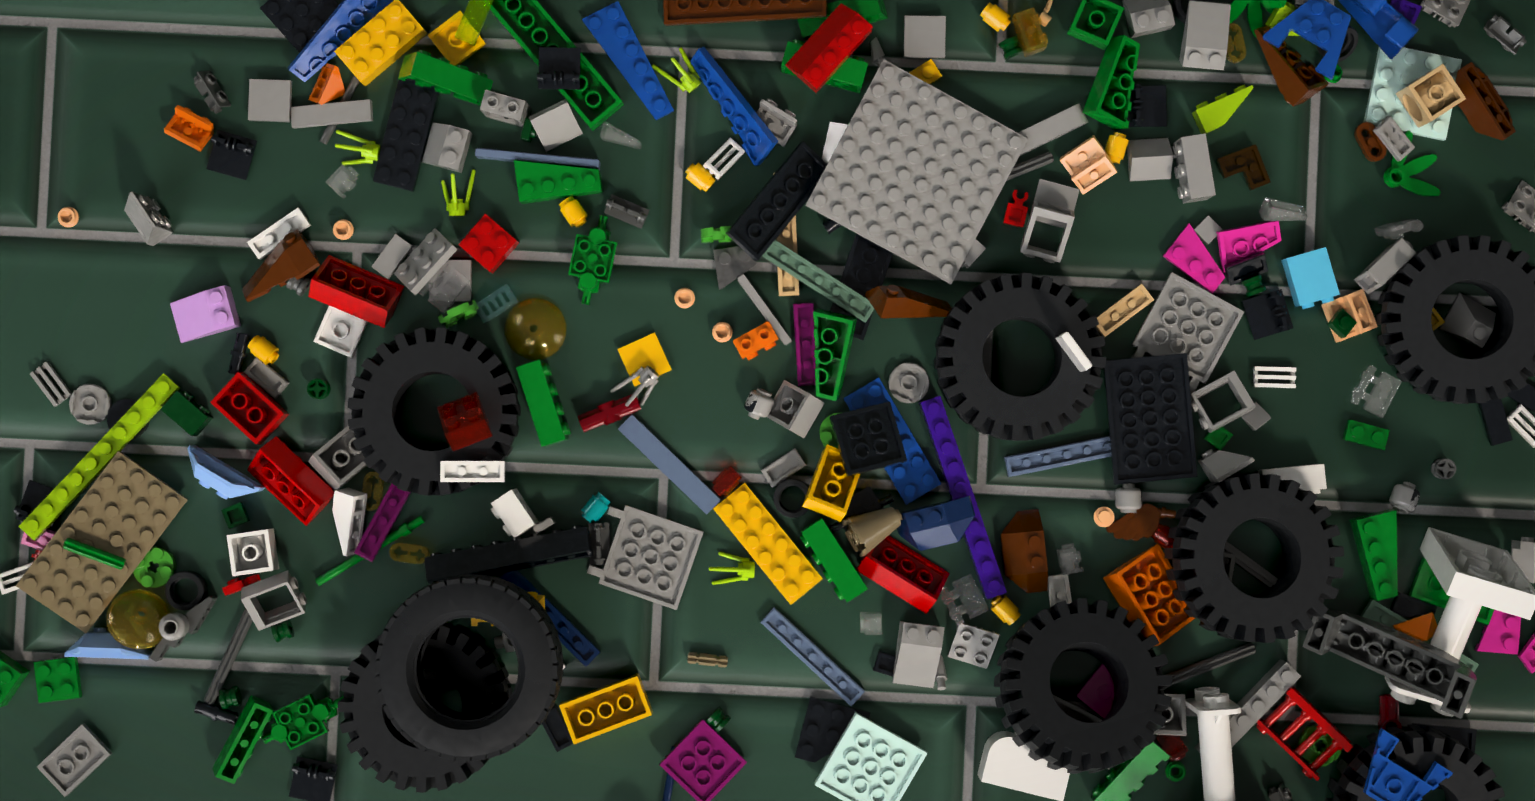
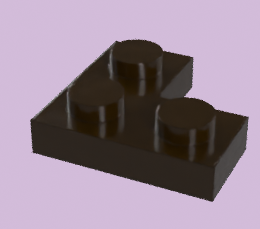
M1256 144L1216 159L1223 179L1243 172L1249 190L1271 183Z

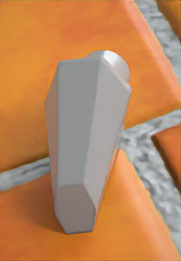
M875 37L870 42L871 63L876 62L879 67L885 54L877 37Z
M940 655L935 681L937 682L938 690H945L947 674L943 657Z

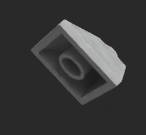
M1459 293L1444 318L1445 323L1439 329L1473 349L1483 348L1493 331L1496 313Z
M1212 449L1202 453V458L1198 460L1210 482H1221L1255 461L1253 457L1221 450L1213 451Z

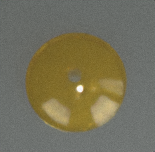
M532 298L524 300L514 306L506 318V340L515 353L526 359L541 360L552 356L560 349L566 337V321L563 314L554 304L544 299ZM534 324L537 325V331L531 332L530 327Z
M129 590L118 595L110 604L106 616L107 627L113 638L126 647L133 649L150 648L162 640L163 637L158 627L159 622L164 616L170 614L166 603L158 595L147 590ZM138 612H144L145 616H140Z

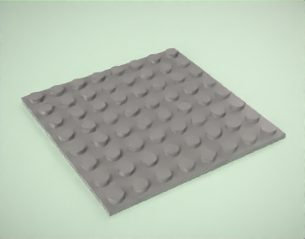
M883 59L805 206L951 285L1025 147L1028 138Z

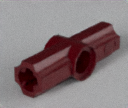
M632 394L616 401L606 402L597 406L598 408L580 414L577 417L584 432H587L599 426H606L619 421L626 415L638 412L642 409L638 398L636 397L628 407L625 406V403Z
M1391 694L1379 695L1378 729L1386 730L1387 723L1393 722V726H1397L1402 730L1401 723L1399 722V701L1394 699Z

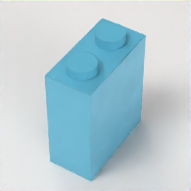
M1326 247L1281 260L1295 307L1302 306L1303 310L1315 306L1314 302L1321 300L1322 304L1334 301L1333 296L1340 295Z

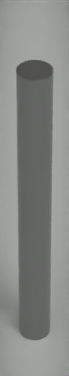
M355 75L352 77L340 102L350 101L360 82ZM327 125L320 142L327 145L337 125Z

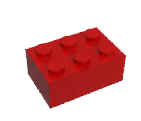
M237 372L210 402L255 444H263L289 415L282 406L244 372Z

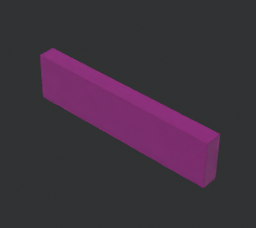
M814 303L793 304L798 386L816 385Z
M391 483L356 547L355 554L372 563L374 562L411 492L400 490Z

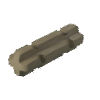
M689 652L687 662L707 666L718 665V667L725 668L727 667L728 657L722 655L717 657L714 654L700 653L699 655L696 652Z

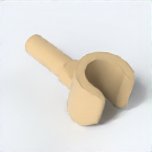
M1048 0L1046 7L1037 19L1044 27L1052 19L1047 13L1050 11L1054 0Z

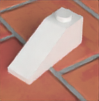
M1324 464L1258 470L1260 475L1274 474L1281 476L1280 480H1294L1301 484L1299 490L1312 491L1314 494L1321 493L1320 489H1327Z
M351 488L335 490L332 511L344 556L354 555V551L362 538L367 501L366 493Z

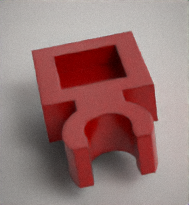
M1015 189L1012 193L1014 203H1007L1003 223L1023 228L1028 207L1023 206V203L1028 199V192L1024 193L1023 199H1019L1017 197L1018 190Z
M255 574L243 580H239L238 577L228 581V586L222 588L224 595H231L241 591L242 587L261 581L260 575Z

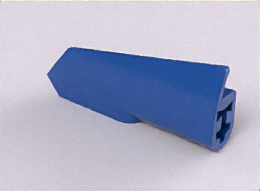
M1338 0L1389 59H1393L1419 30V28L1389 5L1387 0Z

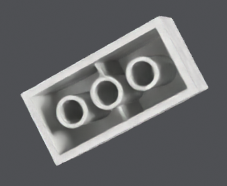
M1000 731L987 739L977 774L981 782L1058 801L1064 800L1070 773H1067L1066 768L1054 770L1046 767L1048 761L1042 758L1035 761L1029 757L1028 753L1031 749L1026 744L1018 747L1012 740L1017 735L1016 732Z

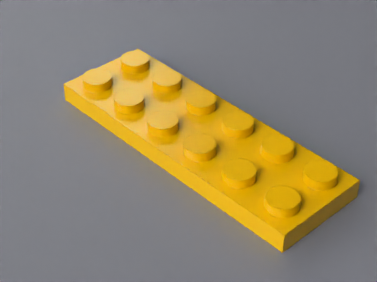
M746 483L742 484L713 508L790 605L823 580Z

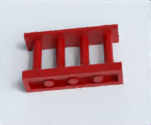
M1291 686L1286 692V700L1265 720L1260 718L1256 722V727L1262 734L1268 733L1303 767L1302 772L1309 779L1313 777L1318 781L1320 775L1316 770L1338 749H1344L1348 753L1353 748V744L1294 686ZM1297 704L1302 709V714L1278 735L1270 726L1292 705L1295 706ZM1313 719L1318 724L1316 726L1317 729L1294 750L1286 740L1307 720ZM1329 734L1333 738L1332 744L1311 764H1308L1301 755L1322 735Z

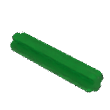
M67 538L63 544V548L120 570L123 569L126 563L125 558L71 538Z

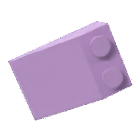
M223 285L170 303L181 343L241 327L231 287Z

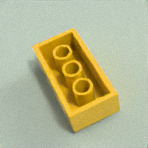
M393 0L334 52L366 87L428 33L399 0Z
M639 673L566 700L559 705L573 744L653 714Z

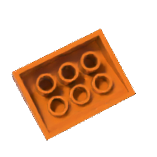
M1155 544L1103 577L1119 606L1128 610L1126 615L1128 621L1131 622L1139 618L1146 624L1140 631L1145 638L1153 634L1156 636L1159 643L1155 646L1162 644L1195 619L1189 617L1183 610L1187 606L1185 601L1176 600L1172 592L1178 587L1176 581L1168 580L1166 570L1173 569L1168 559L1165 558V554L1159 544Z

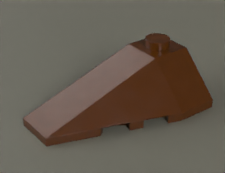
M1268 26L1257 28L1254 32L1277 86L1287 103L1292 106L1302 104L1329 84L1315 70L1312 64L1307 66L1299 59L1301 55L1297 51L1293 52L1286 48L1287 44L1285 41H1283L1278 49L1263 40V35L1270 30Z
M298 229L288 233L278 243L243 287L242 291L247 302L269 293L272 287L276 285L280 287L287 285V280L295 277L298 280L320 266L312 245Z
M896 285L877 286L865 293V296L880 318L947 317L952 310L947 301Z

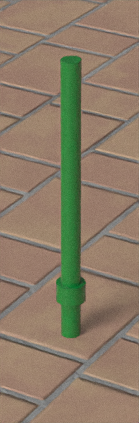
M419 516L409 523L405 522L400 525L399 529L387 536L381 549L398 538L411 534L413 529L425 523L424 518ZM356 554L319 576L315 581L320 586L364 560V558Z

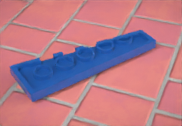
M343 0L288 66V70L306 82L330 59L337 55L334 51L393 0Z
M617 1L583 18L582 20L588 30L604 49L654 119L658 120L674 112L619 2Z
M699 48L690 62L707 87L713 100H718L720 103L721 113L724 117L728 116L733 125L731 129L735 135L739 134L744 142L742 147L756 167L765 160L778 140L706 48Z

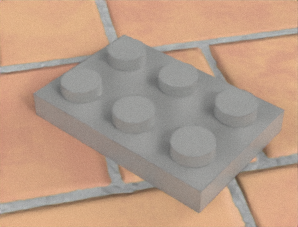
M434 228L426 235L420 245L412 251L410 256L398 266L393 274L414 295H417L457 251V248Z
M84 723L46 757L37 768L66 797L99 767L112 752Z

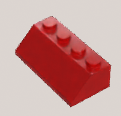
M840 3L785 66L817 93L872 32L873 26L859 13Z
M328 255L311 279L308 297L385 328L394 314L404 286Z
M277 436L259 449L247 468V471L305 526L328 505L334 496L332 488Z
M891 536L886 537L867 555L863 556L856 571L925 614L937 601L950 574Z

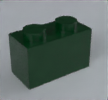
M176 391L160 410L189 435L198 436L213 419L209 414L210 410L203 404L198 405L193 401L195 397L188 391Z

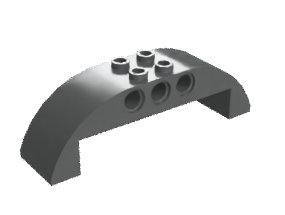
M1328 609L1323 617L1313 616L1312 623L1314 625L1309 628L1302 647L1319 655L1329 651L1435 698L1443 702L1440 710L1460 719L1463 717L1477 681L1474 672L1463 662L1433 645L1359 615Z

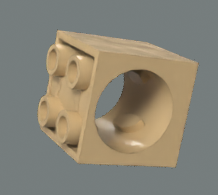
M1444 64L1429 71L1395 93L1418 128L1438 118L1466 99Z

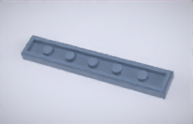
M477 148L475 151V156L478 159L509 162L516 160L599 170L601 166L598 159Z
M633 414L618 428L628 440L706 515L719 503L721 499Z
M1105 436L1006 456L1004 461L1007 475L1012 477L1111 457L1110 438Z
M775 607L760 621L850 706L865 692L861 686Z

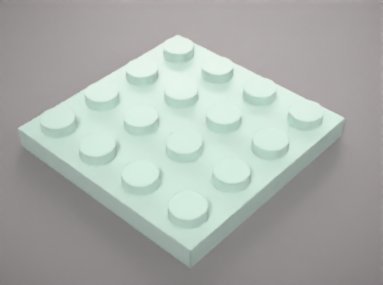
M1379 47L1364 122H1370L1376 127L1387 116H1391L1403 133L1411 131L1413 135L1442 141L1446 140L1452 108L1433 121L1418 128L1395 93L1444 64L1456 82L1457 72L1461 68L1462 59L1405 47L1393 59H1389Z
M855 712L814 784L843 801H900L925 759L927 751Z

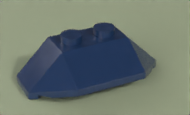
M970 495L900 512L902 520L897 531L902 538L919 551L957 543L961 540L975 517Z

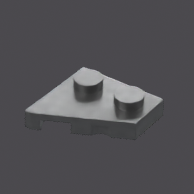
M739 246L713 250L719 290L725 288V286L757 265V262Z

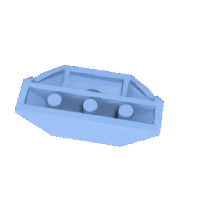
M189 445L187 448L194 477L200 480L198 483L208 489L212 487L217 490L216 494L224 499H228V497L236 498L265 489L263 485L198 446Z
M94 627L93 631L85 633L64 655V657L148 660L152 651L134 632H127V628H114V631H106V627Z

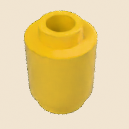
M991 2L980 14L983 21L997 32L1000 29L1004 31L1011 23L1009 20L1010 15Z
M1114 132V135H1109L1105 147L1109 158L1116 164H1120V161L1124 159L1129 140L1125 139L1126 135Z
M699 162L696 165L692 163L685 171L688 174L686 179L700 191L704 190L707 192L716 181L713 174Z
M573 196L566 198L559 204L561 213L571 227L576 226L578 228L587 222L588 214Z
M256 335L247 346L250 349V353L265 365L268 363L273 364L279 357V348L264 336Z
M1000 595L996 596L991 601L992 606L990 609L1003 623L1011 625L1021 616L1018 612V607L1006 595L1002 597Z

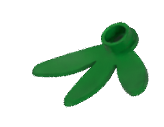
M1233 0L1230 3L1229 24L1238 18L1248 4V22L1253 35L1256 37L1254 31L1262 27L1260 3L1270 14L1275 8L1267 9L1261 0Z
M1411 131L1405 132L1404 134L1412 143L1413 133ZM1437 155L1421 156L1409 161L1405 165L1403 164L1407 156L1401 161H1397L1392 156L1391 167L1383 175L1387 186L1391 188L1402 186L1404 189L1421 196H1439L1441 194L1437 187L1418 179L1409 178V176L1420 173L1431 166L1437 160Z

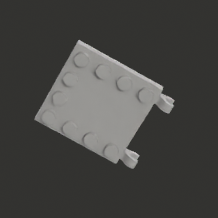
M1171 272L1132 343L1136 350L1131 358L1143 357L1145 352L1151 356L1187 353L1189 377H1191L1189 380L1190 394L1194 393L1199 382L1206 384L1244 311Z
M625 505L624 511L610 506L607 514L621 520L604 569L590 564L587 573L600 577L599 584L677 610L704 531Z

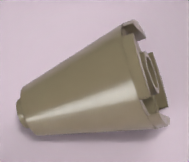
M888 507L848 517L842 520L843 527L847 526L848 531L845 532V535L855 552L860 551L859 556L863 557L901 525L902 515L898 509Z

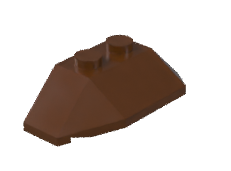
M1472 62L1459 69L1456 84L1466 99L1459 103L1458 107L1463 111L1475 132L1502 141L1515 133L1516 130L1513 126L1510 112L1488 76L1475 67V64Z
M1039 509L1017 511L1000 534L1005 576L1026 593L1048 591V566L1044 530Z

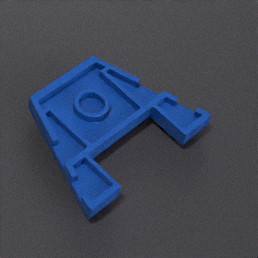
M1308 0L1266 32L1262 38L1278 49L1290 31L1305 38L1327 52L1315 70L1332 80L1351 16L1325 0Z
M1381 728L1363 792L1376 801H1421L1426 793L1431 789H1436L1439 786L1438 784L1445 778L1448 779L1452 776L1453 772L1434 761L1423 779L1417 777L1388 759L1399 739Z

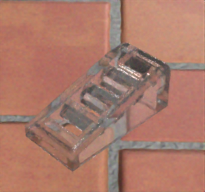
M603 122L600 133L602 141L635 149L642 148V143L638 139L608 122Z
M1270 198L1264 199L1259 210L1262 220L1297 221L1306 220L1308 217L1303 206Z

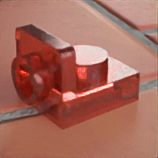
M1156 736L1158 743L1163 751L1170 756L1169 759L1171 761L1181 760L1186 756L1185 753L1189 751L1180 736Z

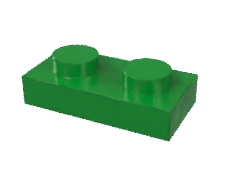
M1347 420L1343 440L1385 450L1390 430Z

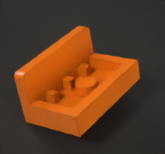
M177 105L175 107V115L164 128V133L201 152L214 134V126L208 118L200 117L193 113L191 109Z
M767 321L734 339L733 343L742 360L747 358L749 361L759 355L757 351L763 348L767 351L777 345L775 341L778 340V337L770 322Z

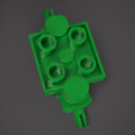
M599 215L598 226L590 228L589 236L576 234L568 275L579 278L578 289L583 291L581 304L590 305L591 294L599 292L600 283L610 282L618 243L609 241L611 232L605 229L608 217Z
M309 694L273 712L276 723L271 725V732L262 736V740L270 736V738L263 742L267 744L272 740L279 741L280 743L286 741L289 749L292 750L327 733L329 729L326 723L329 722L330 718L338 715V702L344 698V695L333 701L329 696L322 700H314L312 694Z

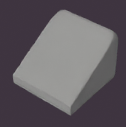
M1257 402L1254 403L1256 406L1252 411L1241 416L1252 431H1256L1271 419V416Z

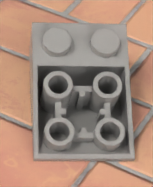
M132 191L129 193L124 211L146 244L154 246L173 233L170 228L172 224L166 216L161 215L159 212L161 207L155 199L151 200L148 196L145 197Z

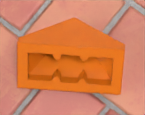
M328 63L323 66L308 100L322 105L344 95L345 88L337 66Z
M1433 612L1395 624L1393 628L1421 641H1427L1433 637L1438 625Z

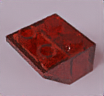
M477 392L437 407L444 434L453 451L493 436Z

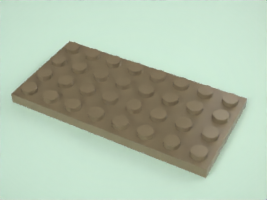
M118 451L16 584V587L84 633H87L187 502L188 498L121 451ZM67 538H71L125 558L126 563L123 569L120 570L63 548V544Z

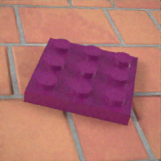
M701 719L659 765L696 801H711L741 770L747 761L709 724Z

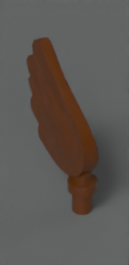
M1143 504L1140 509H1137V513H1127L1106 527V531L1113 533L1116 539L1123 538L1124 540L1132 539L1133 541H1138L1143 536L1149 538L1155 533L1160 518L1168 517L1175 519L1176 511L1166 509L1164 506L1156 508L1152 504Z

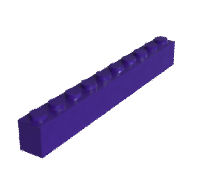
M941 396L920 402L919 405L951 499L970 495L975 517L965 531L964 538L984 597L990 599L1005 594L1007 591Z

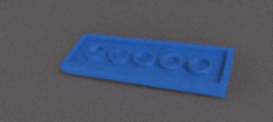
M880 378L873 380L843 398L850 411L890 401L907 461L884 467L906 505L941 485L939 478Z

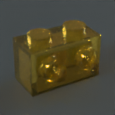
M1034 7L1015 13L1012 17V22L1024 51V57L1044 51L1047 48L1048 39L1046 33L1042 32L1039 13H1036Z

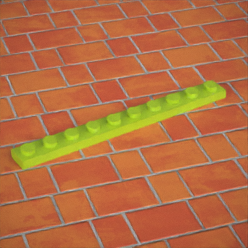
M163 373L18 527L32 540L36 541L102 472L116 453L121 451L180 387Z

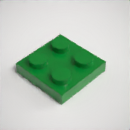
M77 657L33 662L38 703L82 697Z

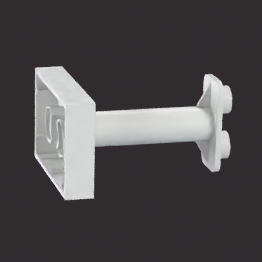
M1428 527L1420 546V551L1446 595L1450 596L1430 645L1449 653L1459 660L1482 606L1528 620L1531 619L1535 610V589L1507 550ZM1385 676V680L1392 690L1390 694L1394 699L1410 705L1415 704L1416 699L1431 703L1430 707L1434 711L1445 716H1454L1440 710L1443 702ZM1469 702L1464 713H1469L1471 710Z
M1219 687L1195 688V698L1185 699V703L1198 717L1204 801H1236L1229 715L1241 713V707L1229 699V694L1220 693Z

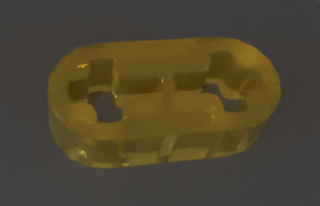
M1231 23L1229 24V31L1231 28L1237 34L1234 36V42L1232 36L1228 35L1226 57L1231 63H1239L1246 56V47L1241 27ZM1234 45L1236 47V51L1241 52L1238 58H1236L1235 55L1232 56L1231 54L1234 51Z
M377 472L367 473L363 480L362 492L367 494V499H370L371 492H374L373 499L377 500V503L373 504L372 507H370V503L366 502V510L369 511L378 509L382 502L384 480L378 477L379 474ZM373 475H375V479H379V483L374 485V490H372V483L369 482V478H373Z
M395 543L389 550V555L394 561L413 564L424 563V557L418 560V557L411 555V552H418L419 549H422L421 552L425 554V557H429L430 553L428 548L423 545ZM400 546L402 551H408L407 555H400V558H398L394 550Z

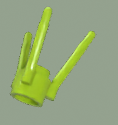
M682 47L679 48V51L690 72H686L674 57L671 58V61L683 75L680 78L682 83L655 64H652L653 69L677 85L683 92L687 90L688 93H691L701 84L699 75L694 70Z
M336 130L337 134L366 144L358 147L336 143V148L360 151L361 157H365V159L342 161V165L373 164L374 160L378 161L380 145L376 144V141H369L350 133Z
M475 169L471 171L464 203L463 199H457L454 173H451L452 199L449 198L445 181H441L446 201V211H449V216H465V211L469 210Z
M719 552L718 554L742 563H738V567H709L710 571L737 572V575H741L712 581V585L748 581L749 578H754L755 562L749 561L750 558H742L724 552Z

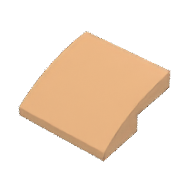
M1094 135L1060 157V162L1069 172L1072 181L1083 195L1117 173L1113 162Z
M1363 289L1334 299V301L1321 304L1328 322L1339 309H1344L1357 322L1345 338H1340L1331 329L1336 343L1378 327Z

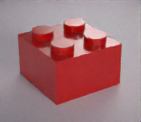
M484 214L459 243V246L493 274L519 242L487 214Z

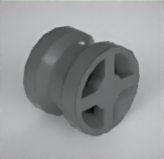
M295 277L291 278L286 288L295 290L296 294L301 297L310 287L311 279L308 277H302L298 280Z
M1437 459L1431 465V473L1438 479H1450L1456 473V465L1450 459Z

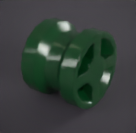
M1017 36L999 43V47L1004 51L1003 56L1005 60L1024 52L1018 44L1019 39Z
M1261 274L1242 281V285L1247 289V297L1267 290L1266 286L1262 284Z
M313 379L307 385V392L314 399H325L331 391L330 384L324 379Z
M290 619L271 626L276 642H280L286 637L289 639L294 637V629Z
M233 686L229 690L225 688L219 690V700L223 709H228L232 705L235 707L241 706L242 698L238 686Z
M719 706L705 722L713 725L714 730L718 733L730 721L731 717L725 715Z

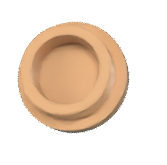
M64 207L58 213V221L64 227H73L79 221V213L72 207Z
M346 219L338 220L333 226L334 235L341 240L349 239L354 233L353 224Z
M681 288L675 293L674 300L680 308H689L694 304L695 295L692 290Z
M719 322L713 327L712 335L716 341L723 343L731 339L733 330L728 323Z
M1099 507L1095 510L1093 519L1098 526L1108 527L1114 521V513L1108 507Z

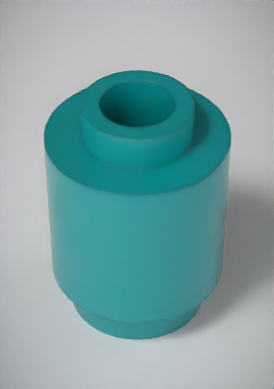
M599 492L596 495L593 494L581 509L584 512L582 517L590 523L593 520L598 522L608 510V505L611 501Z

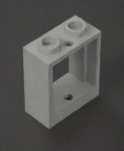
M485 90L480 111L487 118L523 127L525 118L529 119L531 107L525 100Z
M1034 200L1020 245V252L1030 258H1035L1036 256L1043 258L1044 261L1049 263H1060L1075 218L1074 211ZM1037 216L1066 223L1057 252L1028 245Z
M1403 238L1399 239L1387 247L1354 281L1367 294L1380 288L1416 254L1412 244Z
M1235 371L1191 394L1192 411H1197L1200 417V425L1204 430L1207 429L1209 433L1249 413L1256 406ZM1228 384L1242 409L1213 424L1198 399Z
M288 570L241 588V601L258 631L305 613L307 598L303 592L300 593L297 579L295 576L292 577ZM286 585L295 601L264 612L256 596Z

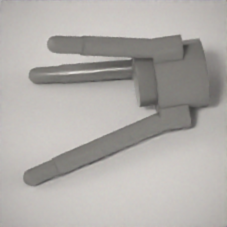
M641 366L637 372L616 385L610 392L614 393L640 376L638 381L641 385L625 403V406L628 407L643 388L648 387L640 402V405L643 406L652 389L659 382L658 378L660 377L650 366H647L645 369Z

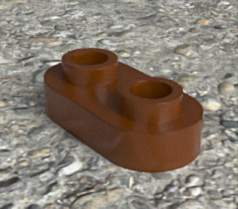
M1364 122L1355 128L1354 136L1365 158L1371 162H1377L1385 157L1387 149L1374 133L1373 129L1375 126L1370 122ZM1362 130L1367 132V137L1362 136ZM1372 148L1376 149V155L1371 153Z

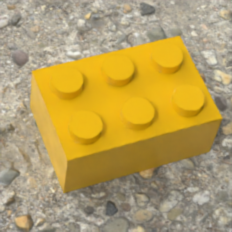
M828 444L825 446L802 507L841 522L847 513L860 474L846 476L838 448Z

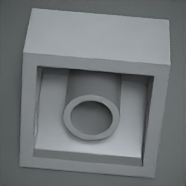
M1122 0L1130 38L1171 30L1175 25L1171 4L1168 0Z
M432 123L422 163L462 173L472 133L469 130L452 125Z
M784 380L773 398L774 404L767 418L805 438L825 403Z

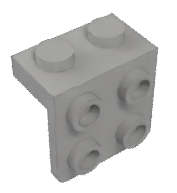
M761 99L757 114L777 138V143L785 147L797 127L796 115L787 109L785 111L777 108L778 104L770 99L766 101Z
M1521 537V541L1512 540L1511 556L1529 582L1535 583L1534 538Z

